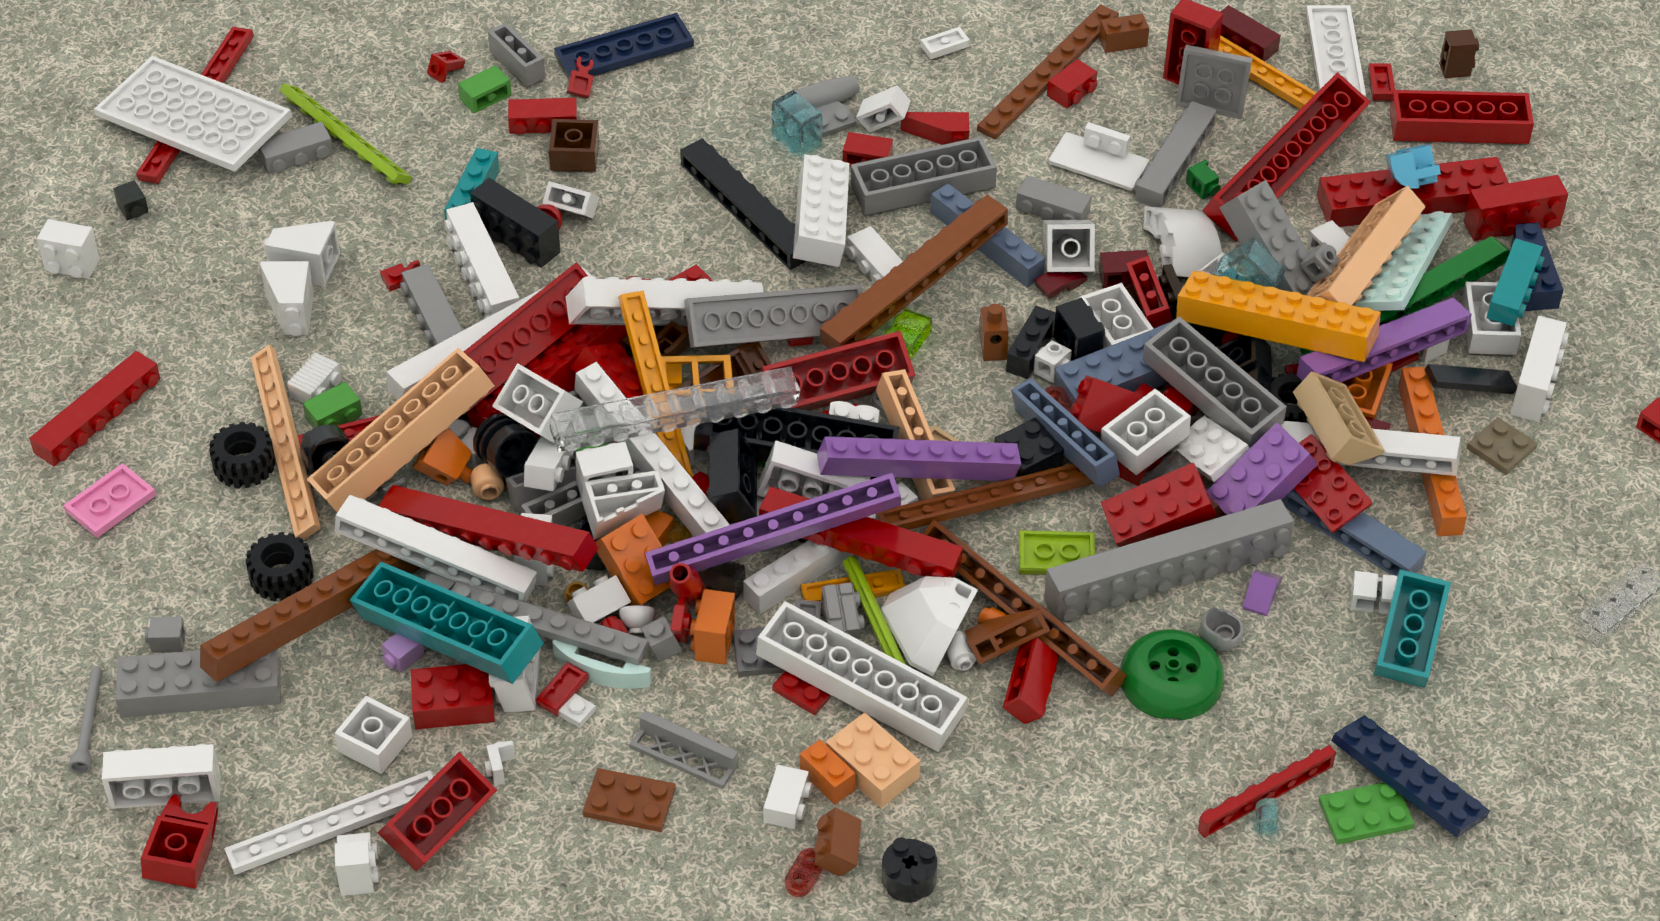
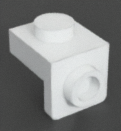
M500 741L487 745L488 761H484L487 777L492 776L494 786L505 784L502 762L516 759L513 741Z

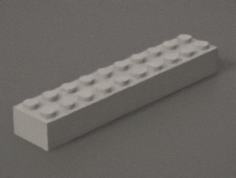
M1279 499L1048 568L1044 601L1050 612L1059 620L1071 621L1077 616L1087 613L1094 614L1100 609L1110 606L1117 607L1129 600H1140L1152 593H1163L1175 586H1186L1195 580L1209 579L1225 571H1235L1241 566L1259 564L1264 559L1282 557L1289 552L1294 520L1282 500Z

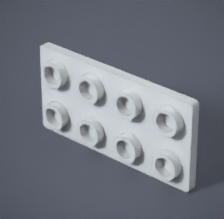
M1088 122L1085 127L1084 137L1068 132L1063 135L1049 158V164L1133 191L1135 182L1143 175L1146 165L1149 164V159L1129 153L1131 136Z

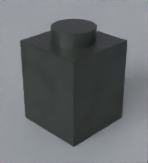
M135 180L113 188L116 203L126 220L138 218L149 212L146 198Z

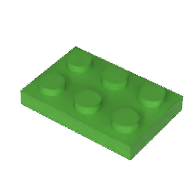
M1385 782L1320 795L1318 799L1336 845L1414 828L1415 823L1403 796Z

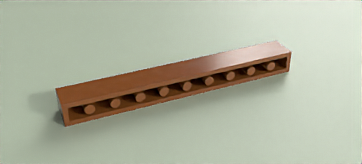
M989 195L976 201L971 208L958 215L956 220L943 227L931 240H927L916 252L909 254L901 264L893 267L881 280H877L871 288L859 294L847 307H843L832 319L824 322L822 327H820L821 343L828 349L868 338L1007 226L1008 208Z
M935 519L923 532L924 535L963 547L962 563L958 569L961 575L1009 614L1039 608L1050 631L1038 638L1100 689L1112 697L1124 683L1127 676L1126 673L948 528Z
M375 549L201 644L200 668L218 682L350 609L353 605L349 600L380 562L413 574L421 567Z

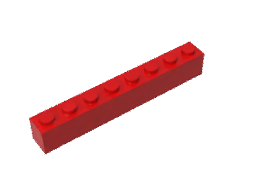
M770 486L759 508V516L809 500V498ZM864 517L803 537V539L810 540L815 544L832 547L840 552L851 553L863 559L873 560L888 567H895L923 577L955 578L962 563V546L870 517Z

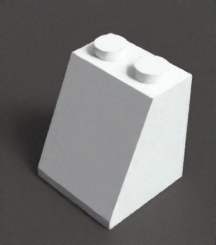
M1043 220V249L1047 272H1095V224L1090 220Z
M326 221L274 228L269 238L267 237L264 242L267 261H309L312 284L325 287L340 255L335 222Z
M261 261L260 267L266 298L284 335H309L314 297L309 261Z

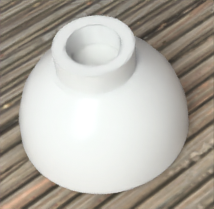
M625 606L619 610V616L624 625L629 629V634H644L641 627L653 621L655 609L650 606Z

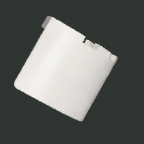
M1145 206L1143 229L1150 231L1156 239L1161 240L1162 244L1159 249L1162 267L1163 265L1172 264L1177 276L1190 277L1193 271H1199L1222 253L1216 228L1210 218L1203 212Z

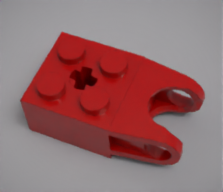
M173 794L160 816L157 815L140 858L142 878L196 889L213 845L218 818V802L210 801L201 812L190 814L181 810L182 795Z

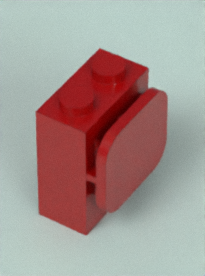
M1086 375L1085 379L1078 386L1079 394L1069 413L1086 428L1101 433V428L1142 399L1144 395Z

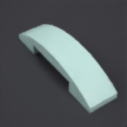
M557 640L552 641L554 658L562 666L569 662L589 675L588 681L622 689L650 687L652 684L651 668L626 662L624 667L620 668L579 655V647Z

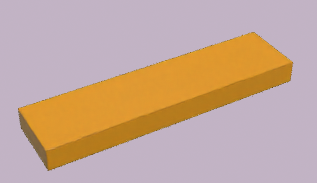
M901 569L864 574L875 598L888 596L890 593L905 586ZM849 577L800 584L803 600L821 601V606H823L821 599L823 586L851 583Z

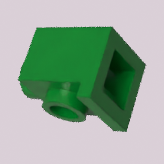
M1207 160L1201 161L1187 170L1186 184L1202 200L1209 196H1215L1221 190V186L1218 184L1219 177L1215 171L1208 167L1209 162Z

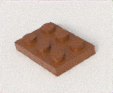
M597 768L583 809V817L662 832L676 784Z

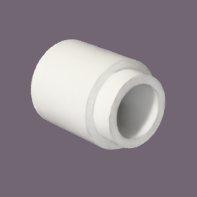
M957 631L946 653L953 669L965 671L970 669L976 662V657L968 644L966 635L961 631Z

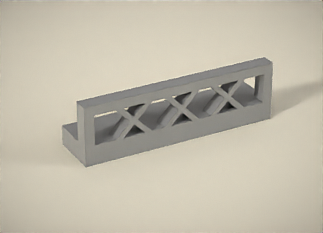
M646 710L639 718L640 730L629 744L630 748L721 789L725 787L738 767V751ZM644 735H648L655 739L656 744L646 747L639 744ZM674 747L678 749L680 755L669 757L664 755L662 749ZM697 757L701 759L703 765L691 767L687 765L685 759ZM719 767L726 770L720 780L711 776L709 769Z

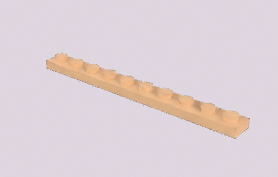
M268 345L253 355L251 361L270 438L272 439L273 450L295 538L300 537L305 540L320 530L321 526L310 483L307 480L308 475L305 463L300 454V444L276 349Z

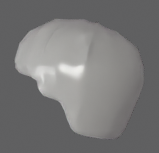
M1212 607L1203 616L1199 630L1200 637L1218 652L1231 651L1233 648H1237L1243 640L1244 622L1227 610H1219L1216 607Z

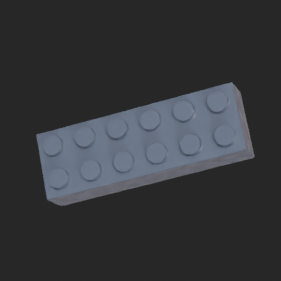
M1170 323L1055 367V386L1068 406L1071 408L1073 403L1076 402L1079 394L1078 386L1085 379L1086 375L1133 392L1142 383L1154 389L1168 384L1163 377L1143 361L1144 344Z

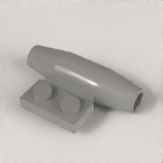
M854 76L828 79L795 90L773 102L772 112L777 120L806 115L805 124L815 140L856 126V120L849 108L841 102L859 93L858 81Z

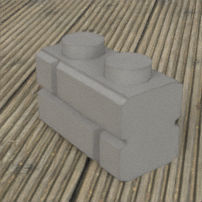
M853 583L823 586L821 599L825 622L856 639H860V631L864 630L863 614L858 615L857 607H860V595L858 591L854 592Z

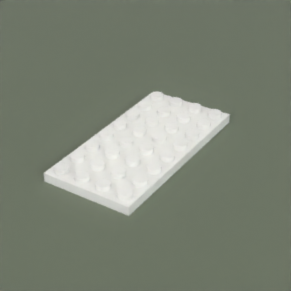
M151 56L94 108L96 116L234 172L292 117L291 110L154 56Z

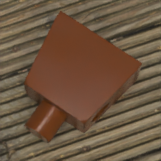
M996 303L989 305V307H982L980 309L979 334L983 361L1007 360L1008 324L1005 307ZM997 335L996 340H998V343L991 342L990 338Z

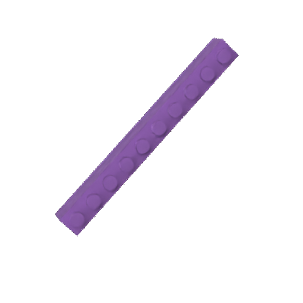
M890 473L645 552L654 584L658 585L669 581L670 570L677 563H684L698 572L901 506V495L894 475Z

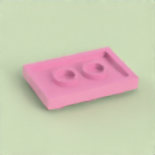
M122 463L63 506L67 514L98 538L154 498L156 492L153 487Z

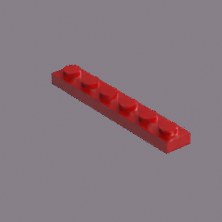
M1330 745L1321 750L1316 749L1307 758L1292 762L1287 769L1279 773H1272L1265 781L1258 785L1253 784L1236 797L1231 796L1218 807L1205 810L1200 816L1199 833L1205 838L1332 768L1336 751Z

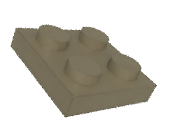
M1497 417L1468 443L1467 449L1507 475L1536 449L1537 442Z

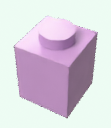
M397 633L381 644L383 662L388 668H396L400 673L424 656L423 645Z

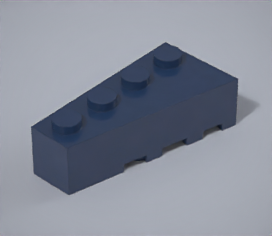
M1539 222L1516 224L1511 248L1515 238L1543 246L1541 256L1545 257L1541 271H1535L1539 273L1535 286L1529 287L1533 289L1530 300L1523 303L1527 305L1525 311L1559 309L1564 289Z

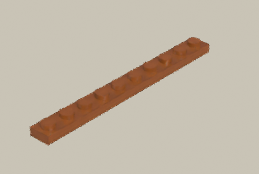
M1100 4L977 125V131L996 140L1047 89L1049 79L1078 59L1099 38L1101 20L1117 18L1119 13Z
M1069 464L898 506L877 513L875 519L910 530L930 525L934 519L942 522L1095 483L1074 464Z

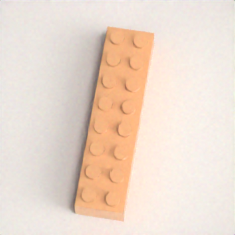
M1408 185L1374 205L1338 252L1337 257L1340 260L1332 269L1333 272L1317 281L1306 294L1307 296L1322 297L1325 300L1334 302H1345L1348 305H1353L1362 298L1361 292L1373 283L1371 279L1382 271V264L1390 260L1392 257L1391 252L1402 244L1401 239L1411 232L1412 229L1410 227L1420 220V213L1426 207Z
M457 348L307 478L308 482L337 513L349 495L365 500L385 481L391 479L394 473L402 466L409 463L418 452L430 445L432 440L441 432L447 430L473 404L486 396L495 385L479 365L461 349Z

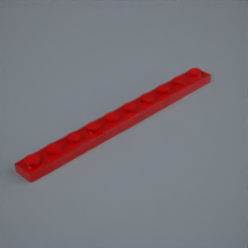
M232 26L201 75L224 83L253 39V30ZM157 141L137 171V179L139 181L159 184L180 152V149Z

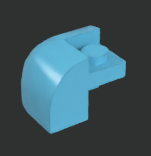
M1424 144L1396 150L1394 154H1385L1389 173L1398 184L1405 187L1408 185L1410 188H1419L1420 185L1438 182L1437 175H1440L1441 172L1439 165L1434 164L1431 145Z

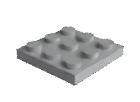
M1186 45L1183 54L1176 106L1188 108L1190 103L1194 101L1216 109L1217 115L1242 119L1253 58Z

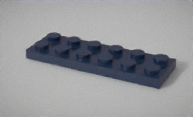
M674 13L554 48V55L569 79L572 70L578 71L575 63L579 56L582 57L581 64L584 67L588 66L590 59L593 60V67L588 74L597 75L693 47L694 39L678 13Z
M1362 716L1333 735L1331 741L1456 838L1482 822L1488 816L1490 810L1483 806L1479 800L1470 796L1458 784L1449 780L1437 768L1428 764L1417 753L1407 748L1396 737L1386 732L1367 716Z

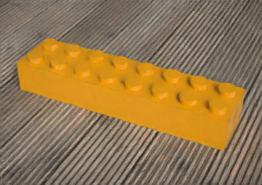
M1193 271L1178 294L1176 319L1180 316L1184 321L1365 362L1379 334L1381 312L1367 307L1362 308L1348 305L1345 302H1334L1325 300L1322 297H1312L1298 292H1289L1275 287L1257 285L1249 281L1243 282L1226 276L1211 275L1204 271Z

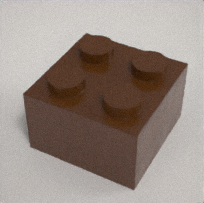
M552 120L549 144L551 171L596 172L600 140L598 120Z

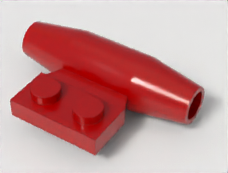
M677 563L672 566L669 577L670 588L678 599V604L674 605L670 630L678 642L688 643L689 636H693L690 635L693 619L690 614L691 608L695 609L697 599H702L706 586L694 568L684 563Z

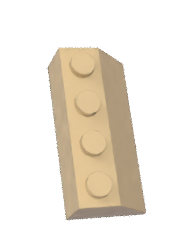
M1311 371L1293 391L1298 400L1297 405L1305 412L1307 422L1316 431L1317 439L1324 445L1327 450V456L1333 462L1352 465L1382 455L1385 452L1345 384Z

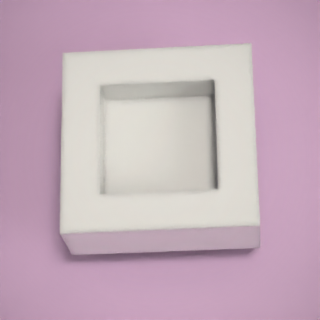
M574 693L560 708L559 716L581 728L595 713L596 705Z

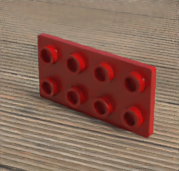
M1310 434L1299 444L1310 453L1318 465L1293 489L1325 526L1334 533L1372 505V500L1339 463L1329 459L1324 446L1313 434Z

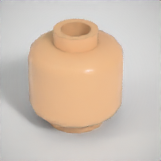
M487 463L480 464L472 470L470 480L474 495L483 500H493L501 495L505 487L501 474Z

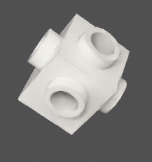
M1051 340L1045 347H1041L1035 355L1034 374L1055 383V367L1071 362L1072 350Z

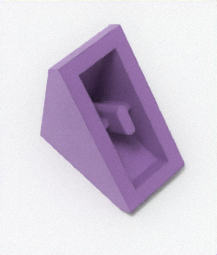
M1258 569L1254 571L1242 609L1267 616L1282 577Z

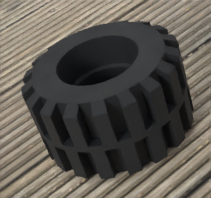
M1289 372L1288 375L1281 373L1278 377H1272L1270 393L1287 406L1284 421L1308 423L1305 412L1297 405L1298 400L1293 394V391L1302 382L1294 372Z
M239 422L236 425L232 423L227 428H221L220 433H215L213 440L210 441L209 452L214 474L220 482L224 481L225 485L229 487L234 484L235 488H240L241 485L249 488L252 483H255V485L261 484L260 479H268V473H273L276 460L272 439L268 431H264V427L260 425L256 427L255 423L252 422L249 424ZM241 453H248V454L243 455V456H236V455L241 454Z
M278 532V535L268 534L266 538H259L258 543H253L250 546L251 550L247 551L246 566L250 584L256 594L260 593L262 598L266 599L269 596L270 601H276L277 598H281L282 601L286 597L306 588L305 586L311 585L314 572L309 546L303 542L302 538H295V534L289 533L285 535L284 532ZM278 564H289L283 568H272Z

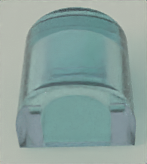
M1265 798L1256 803V831L1259 834H1278V805L1276 798Z

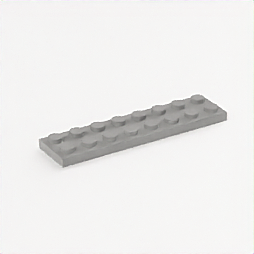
M862 284L687 298L684 300L690 348L821 337L820 327H822L823 323L832 319L843 307H847L859 294L863 293Z

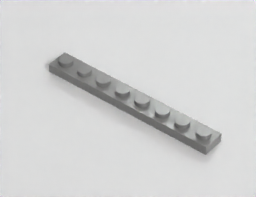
M456 581L451 590L510 616H529L533 627L540 636L639 666L649 646L648 639Z

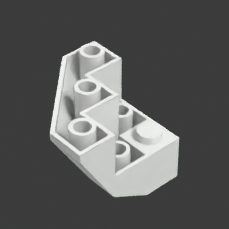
M925 576L889 594L881 608V612L909 665L932 677L934 676L978 589L957 578Z

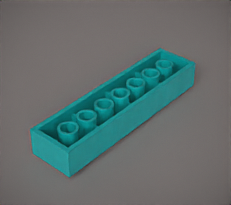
M380 562L349 600L362 619L511 684L515 682L544 644L532 624L384 562Z

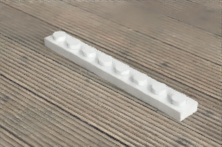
M429 770L226 847L224 850L234 875L394 815L433 778V775Z

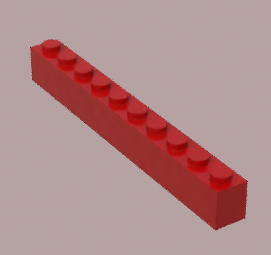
M396 485L391 486L378 505L381 508H386L398 515L410 518L415 522L432 527L449 536L457 537L471 545L480 546L488 551L496 550L508 556L512 554L528 561L532 559L548 566H560L568 571L576 570L583 572L599 549L588 531Z

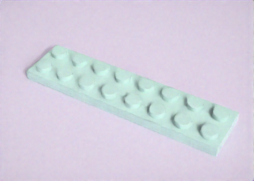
M1442 211L1431 214L1420 213V220L1410 227L1412 230L1401 239L1402 244L1391 252L1392 257L1390 260L1382 264V271L1371 279L1373 283L1362 291L1361 294L1363 296L1356 302V306L1371 308L1375 311L1404 310L1453 223L1452 213H1444Z

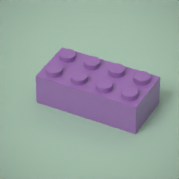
M1276 423L1207 492L1209 497L1220 506L1223 512L1229 515L1279 499L1282 500L1318 463L1284 428Z

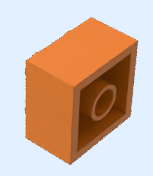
M704 589L702 599H697L695 614H698L697 619H692L690 635H693L691 650L695 651V661L726 665L735 628V593Z

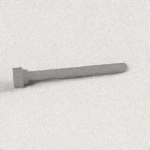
M98 666L91 669L78 748L71 755L69 761V769L73 773H88L91 769L92 758L88 753L102 674V670Z

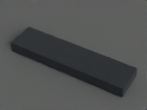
M1428 364L1424 369L1433 388L1513 394L1517 390V386L1507 370Z

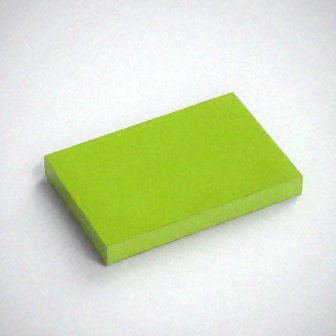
M1019 530V574L1046 575L1048 568L1095 555V532Z

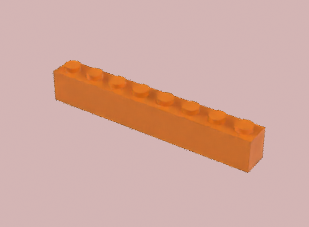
M1426 367L1402 368L1398 388L1410 432L1445 435L1431 383L1424 370ZM1421 473L1437 536L1462 535L1467 515L1456 476Z

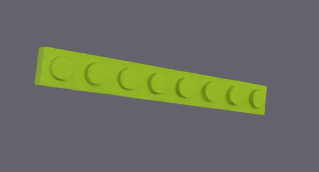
M283 83L279 91L287 96L285 99L288 102L301 107L300 111L307 116L315 118V123L322 121L325 128L329 129L328 133L331 136L341 139L343 141L342 144L346 148L358 152L357 156L360 159L372 163L371 167L377 172L387 175L386 179L395 185H398V183L406 185L410 183L413 177L299 87Z

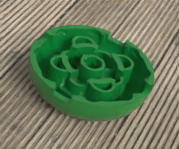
M1162 629L1143 635L1127 649L1120 665V669L1127 674L1124 683L1121 685L1125 696L1136 708L1159 719L1175 718L1187 720L1198 717L1209 711L1217 703L1224 687V669L1216 651L1202 638L1183 630ZM1157 665L1160 667L1158 670H1153Z

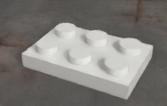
M1204 415L1190 427V435L1173 447L1170 452L1186 464L1194 462L1199 473L1215 482L1250 448L1248 444Z

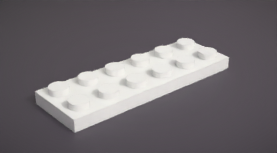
M1307 5L1306 17L1318 91L1338 72L1366 97L1351 6Z

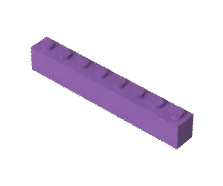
M1453 297L1379 326L1378 337L1365 362L1314 351L1300 357L1296 376L1303 381L1312 371L1338 382L1346 381L1467 333L1472 314Z
M824 437L817 453L820 475L880 477L893 473L894 477L1004 481L1014 478L1021 466L1017 443Z

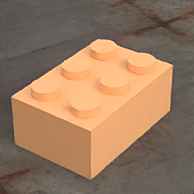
M865 712L826 741V745L855 772V786L880 808L920 778V760Z

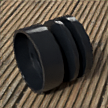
M499 413L488 417L477 428L473 438V449L480 459L507 478L524 472L525 463L535 448L538 439L536 435L506 414Z

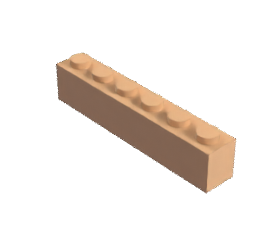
M905 369L882 373L876 392L890 425L900 427L898 439L934 440ZM912 478L921 501L955 493L951 479Z

